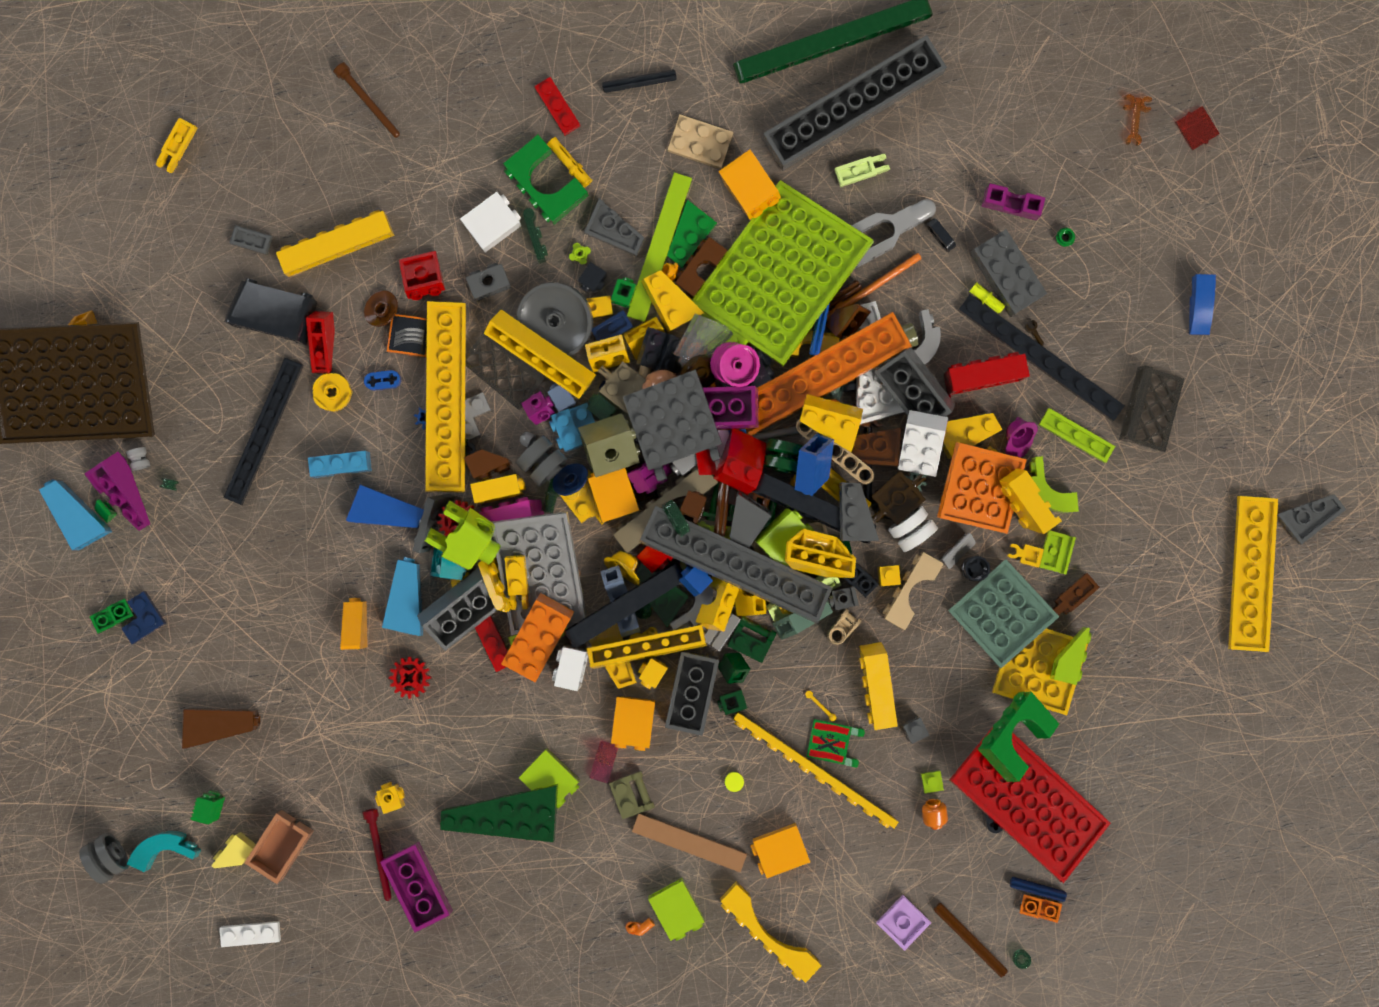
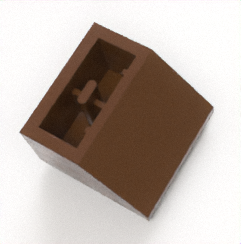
M482 449L464 457L473 478L478 481L489 480L493 478L492 474L496 472L504 473L510 470L509 466L513 465L509 459Z

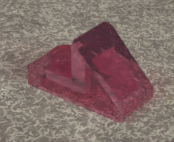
M600 741L589 778L608 784L618 751L615 744Z

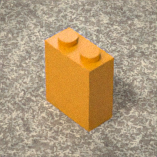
M625 468L599 477H595L594 473L590 474L591 478H588L587 481L601 523L639 511Z
M617 696L611 744H615L617 748L634 746V750L645 751L646 748H650L656 700Z
M796 823L753 838L754 844L750 845L754 856L758 855L760 863H757L761 875L765 874L766 878L810 863Z

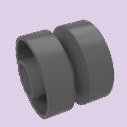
M545 435L529 446L515 463L524 473L533 467L535 468L530 479L538 487L556 476L567 461V457L559 449L550 455L548 454L553 443Z

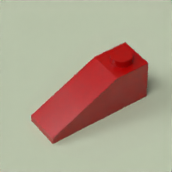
M314 311L306 317L312 373L330 374L332 371L335 334L333 312Z

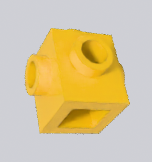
M392 782L383 784L381 789L376 792V803L378 806H381L383 814L405 806L403 800L405 793L398 783L392 785Z

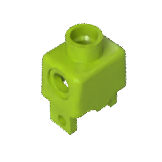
M449 500L443 514L458 522V526L447 537L431 528L425 542L442 551L441 557L467 570L472 569L478 559L490 565L501 547L499 543L492 540L495 524L472 508L466 511Z

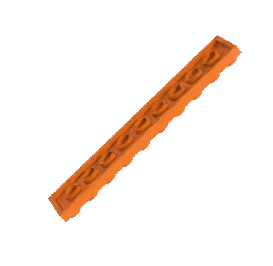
M894 312L757 388L759 428L736 429H746V433L753 436L803 408L806 394L821 398L893 358L905 349L911 348L912 345Z

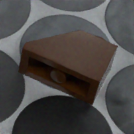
M858 304L839 308L831 315L826 322V326L836 337L844 340L858 331L871 311Z

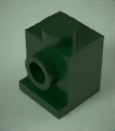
M742 689L720 695L721 700L717 701L720 712L724 711L725 715L747 709ZM731 698L735 700V704L732 706L728 704V700Z

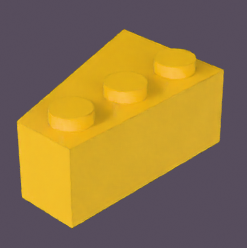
M661 270L641 281L667 332L704 313Z
M1017 468L999 481L1003 494L1008 497L1011 502L1010 507L1018 515V522L1024 529L1045 534L1062 522L1059 516L1054 517L1049 510V507H1051L1048 501L1044 503L1038 494L1041 490L1026 470Z

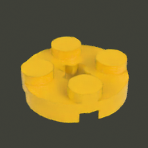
M323 374L313 384V399L320 408L326 411L336 412L347 406L351 399L352 389L346 378L339 374ZM329 388H336L335 396H328Z

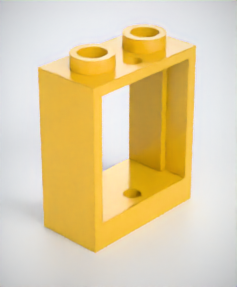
M517 474L470 484L474 503L479 505L524 495L523 490H526L524 479L520 478Z

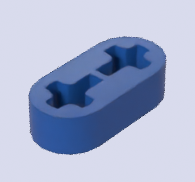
M392 370L373 372L365 376L364 384L372 391L393 389L401 384V376ZM392 374L397 378L394 384L384 381V379H389ZM372 377L376 380H381V382L375 383L374 387L369 384Z

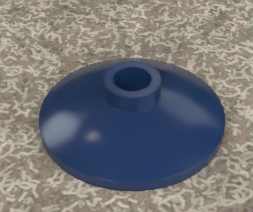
M577 463L565 466L553 479L554 491L561 496L576 493L585 485L588 479V471L583 465Z

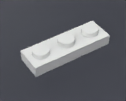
M279 921L221 926V947L280 942Z

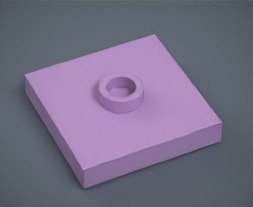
M902 894L876 923L905 951L931 924V921Z

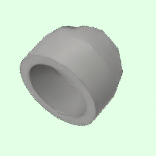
M524 432L520 436V442L526 448L531 446L536 440V435L530 432Z

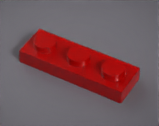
M551 77L534 86L564 136L580 127V123Z
M490 615L476 626L475 629L495 671L498 672L506 668L501 663L508 649Z

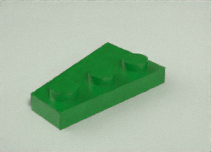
M689 200L685 204L667 257L674 263H678V266L681 268L684 267L690 256L696 252L701 241L705 240L717 225L716 221Z

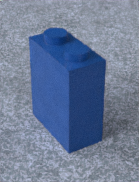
M815 434L799 450L795 490L812 496L829 479L834 439Z

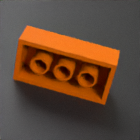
M540 593L501 664L536 683L575 611Z

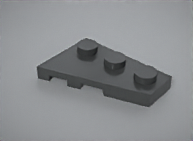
M599 198L584 234L637 256L644 237Z
M839 483L840 541H879L861 483Z
M449 493L428 497L424 504L423 516L419 521V530L414 539L413 551L417 553L430 551L432 545L425 542L426 536L431 528L439 532L437 521L442 520V518L438 514L443 513L442 507H445L449 500L453 502L456 496Z
M1332 494L1278 513L1277 518L1295 541L1302 545L1344 512L1346 508L1336 495Z

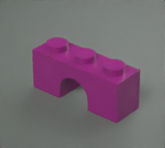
M990 183L985 189L981 207L1037 221L1042 214L1046 197L1030 193L1018 195L1009 192L1007 187Z

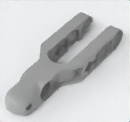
M924 199L893 215L875 213L852 225L862 233L881 223H891L894 227V235L869 248L855 269L892 250L900 234L930 219L936 212L935 203L930 199Z

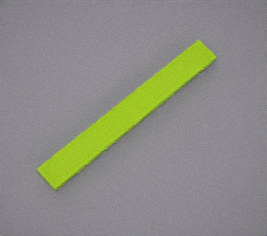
M674 172L627 314L629 318L646 322L652 302L641 281L663 269L692 182L690 177Z

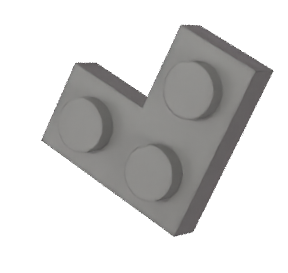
M483 392L465 400V442L481 436L474 418L491 411Z

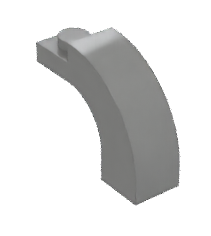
M929 309L919 312L923 337L919 348L914 350L925 365L935 355L941 337L940 327L932 328L934 317L933 314H929Z
M708 586L701 594L695 596V603L691 610L670 623L673 630L686 628L689 626L687 622L690 620L694 626L698 625L696 619L701 605L712 603V588Z

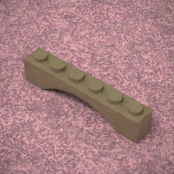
M694 466L689 476L683 475L675 481L677 484L672 489L668 487L660 493L662 495L661 498L657 501L652 499L645 505L647 509L642 513L640 510L630 517L632 520L628 524L625 522L620 524L616 528L617 532L614 534V537L627 553L631 552L641 544L639 542L655 506L663 508L672 500L687 495L688 490L705 494L720 481L713 479L715 475H699L698 466Z

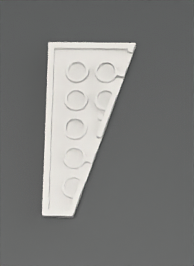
M876 301L861 305L869 309L871 313L858 331L881 319ZM877 367L856 378V407L863 409L860 424L905 412L874 373Z

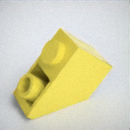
M241 832L236 835L232 834L225 842L226 848L223 851L219 850L214 856L215 862L212 864V867L221 868L244 864L256 844Z

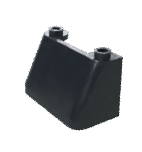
M246 278V281H241L224 322L232 327L273 335L306 346L308 339L306 317L315 311L317 301L312 299L313 295L301 292V295L270 288L257 284L258 281Z

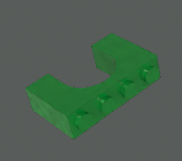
M537 135L503 163L505 167L504 173L510 180L513 178L518 183L516 187L522 194H528L530 197L529 202L535 209L537 207L540 208L542 211L541 216L547 223L551 221L555 225L589 195L576 178L553 194L540 193L532 186L531 175L533 170L552 154L550 147Z
M1019 692L1014 696L1013 702L1003 711L1002 717L993 725V729L982 740V744L978 748L1006 782H1019L1029 768L1016 753L1012 744V733L1017 723L1020 721L1024 723L1037 739L1050 738L1059 726L1057 720L1032 692Z

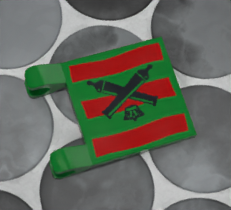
M814 719L807 757L857 768L859 760L846 757L850 735L864 737L865 730Z

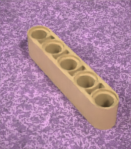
M800 419L797 421V431L806 439L810 440L815 434H820L812 428L807 432H803L800 428L802 422H800ZM834 442L833 446H839L841 451L838 456H832V460L860 483H871L874 479L872 469L854 454ZM846 459H855V466L847 468L845 466ZM863 470H868L871 474L870 478L866 481L860 478V473Z

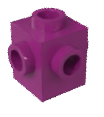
M541 391L533 394L529 399L521 403L528 418L535 425L546 421L551 415L555 414L552 408L554 405L549 395L545 396Z

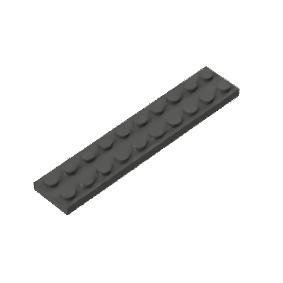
M655 506L639 541L816 624L820 620L833 588Z

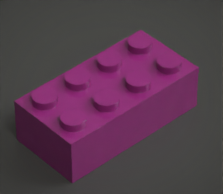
M756 386L703 388L717 429L759 428L758 389Z
M419 841L384 858L380 862L414 933L452 913L453 909Z

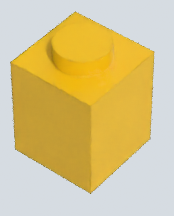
M899 565L877 567L879 586L901 585Z

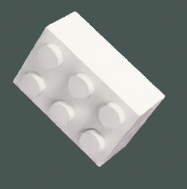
M909 411L898 466L899 470L936 477L948 417Z
M566 645L558 651L556 661L559 662V667L554 669L552 681H555L554 686L578 691L581 688L588 659L587 649L573 648L571 645Z

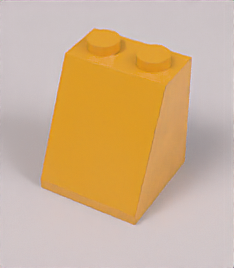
M750 149L718 171L724 185L749 220L760 216L763 210L776 205L781 198L779 191Z

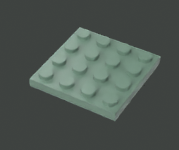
M1006 559L988 577L978 583L948 610L1000 668L1004 667L1059 618V615Z

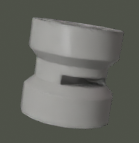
M139 447L126 452L127 457L131 460V471L151 466L150 461L146 459V447Z

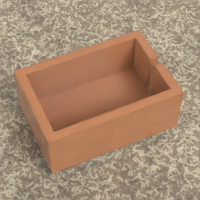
M281 810L275 814L246 859L245 864L278 884L284 879L314 830L300 821L294 823L296 819Z

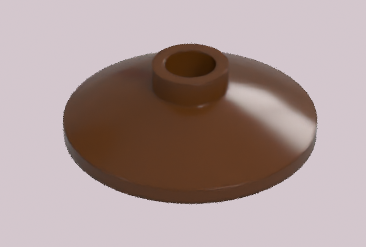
M385 290L373 294L368 299L364 308L366 321L375 327L388 324L397 312V298L393 293Z

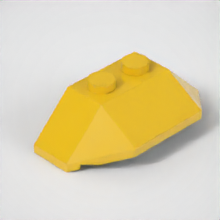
M801 529L786 542L785 562L792 569L823 577H855L856 558L853 554H850L837 537Z

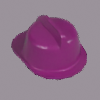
M1016 417L1015 421L1006 429L1008 442L1005 454L1019 458L1024 457L1031 448L1038 430L1037 425L1034 422H1027L1021 417Z

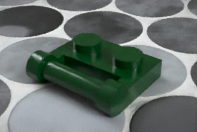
M742 616L728 647L762 663L777 632L774 630L770 631L747 620L748 617ZM743 627L766 637V642L764 643L742 632Z

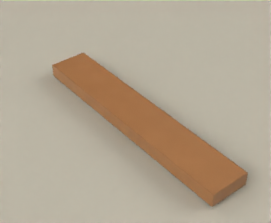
M641 813L638 814L632 829L633 833L741 872L747 856L745 852Z

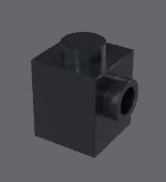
M590 262L578 279V283L581 285L579 288L587 294L590 292L593 294L597 291L600 292L606 283L604 280L607 277V273Z

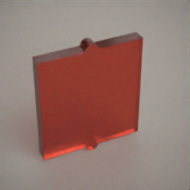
M1203 106L1193 112H1188L1185 117L1175 122L1192 151L1203 144H1208L1209 140L1220 134Z

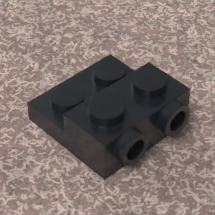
M648 327L636 364L655 371L668 370L676 374L681 369V363L679 362L681 355H684L687 350L686 340Z

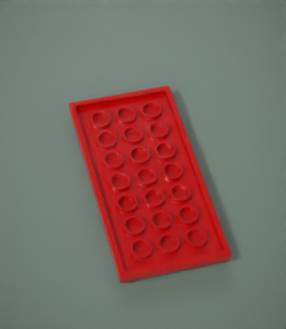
M991 728V729L989 730V732L984 736V738H985L987 735H989V733L991 732V730H992L993 728ZM1012 733L1013 747L1016 753L1029 766L1019 782H1006L978 750L982 744L981 740L949 781L1055 878L1064 883L1111 823L1014 733Z

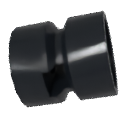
M971 556L963 561L961 572L969 581H981L988 577L990 565L981 556Z

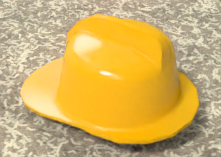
M618 551L612 557H605L604 564L608 569L619 565L623 578L639 585V578L634 573L638 565L635 556Z

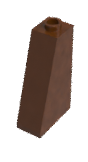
M183 709L182 748L186 749L256 730L260 726L261 716L258 715V710Z

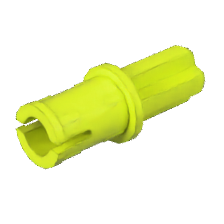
M978 282L969 291L981 300L982 304L985 303L997 313H1001L1005 308V305L992 295L993 292L987 291Z

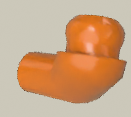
M649 917L643 923L630 921L626 924L625 928L629 934L642 936L654 927L655 923Z

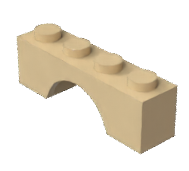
M925 552L915 555L911 563L913 564L911 571H906L902 578L904 583L901 588L897 587L892 595L894 597L891 605L888 603L883 610V614H885L883 619L902 630H906L915 614L909 605V593L912 587L922 580H935L943 566L942 562Z

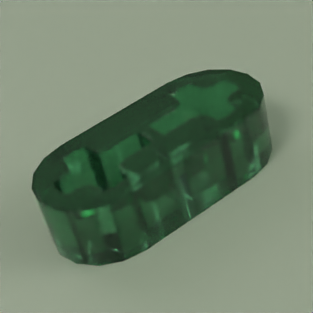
M670 500L662 504L663 510L677 534L683 536L690 532L689 525L676 503Z

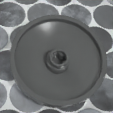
M548 282L536 286L523 297L517 310V321L568 356L578 352L587 343L592 332L593 315L588 301L577 289L565 283Z

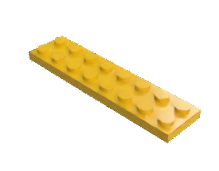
M1237 496L1228 649L1269 652L1278 499Z

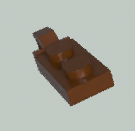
M1085 573L1054 601L1057 605L1052 609L1058 615L1062 612L1066 615L1075 610L1100 587L1088 573Z

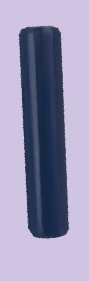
M1012 877L1010 880V887L1061 902H1065L1067 893L1063 890Z

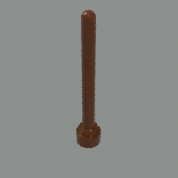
M346 63L339 64L333 73L350 85L393 137H399L400 132L350 75V68Z

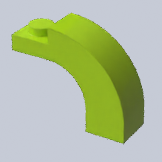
M1043 456L1031 458L1032 462H1029L1030 473H1033L1031 478L1041 490L1038 494L1044 503L1046 501L1050 503L1051 507H1049V510L1059 513L1078 512L1077 492L1059 493L1051 489L1045 480Z

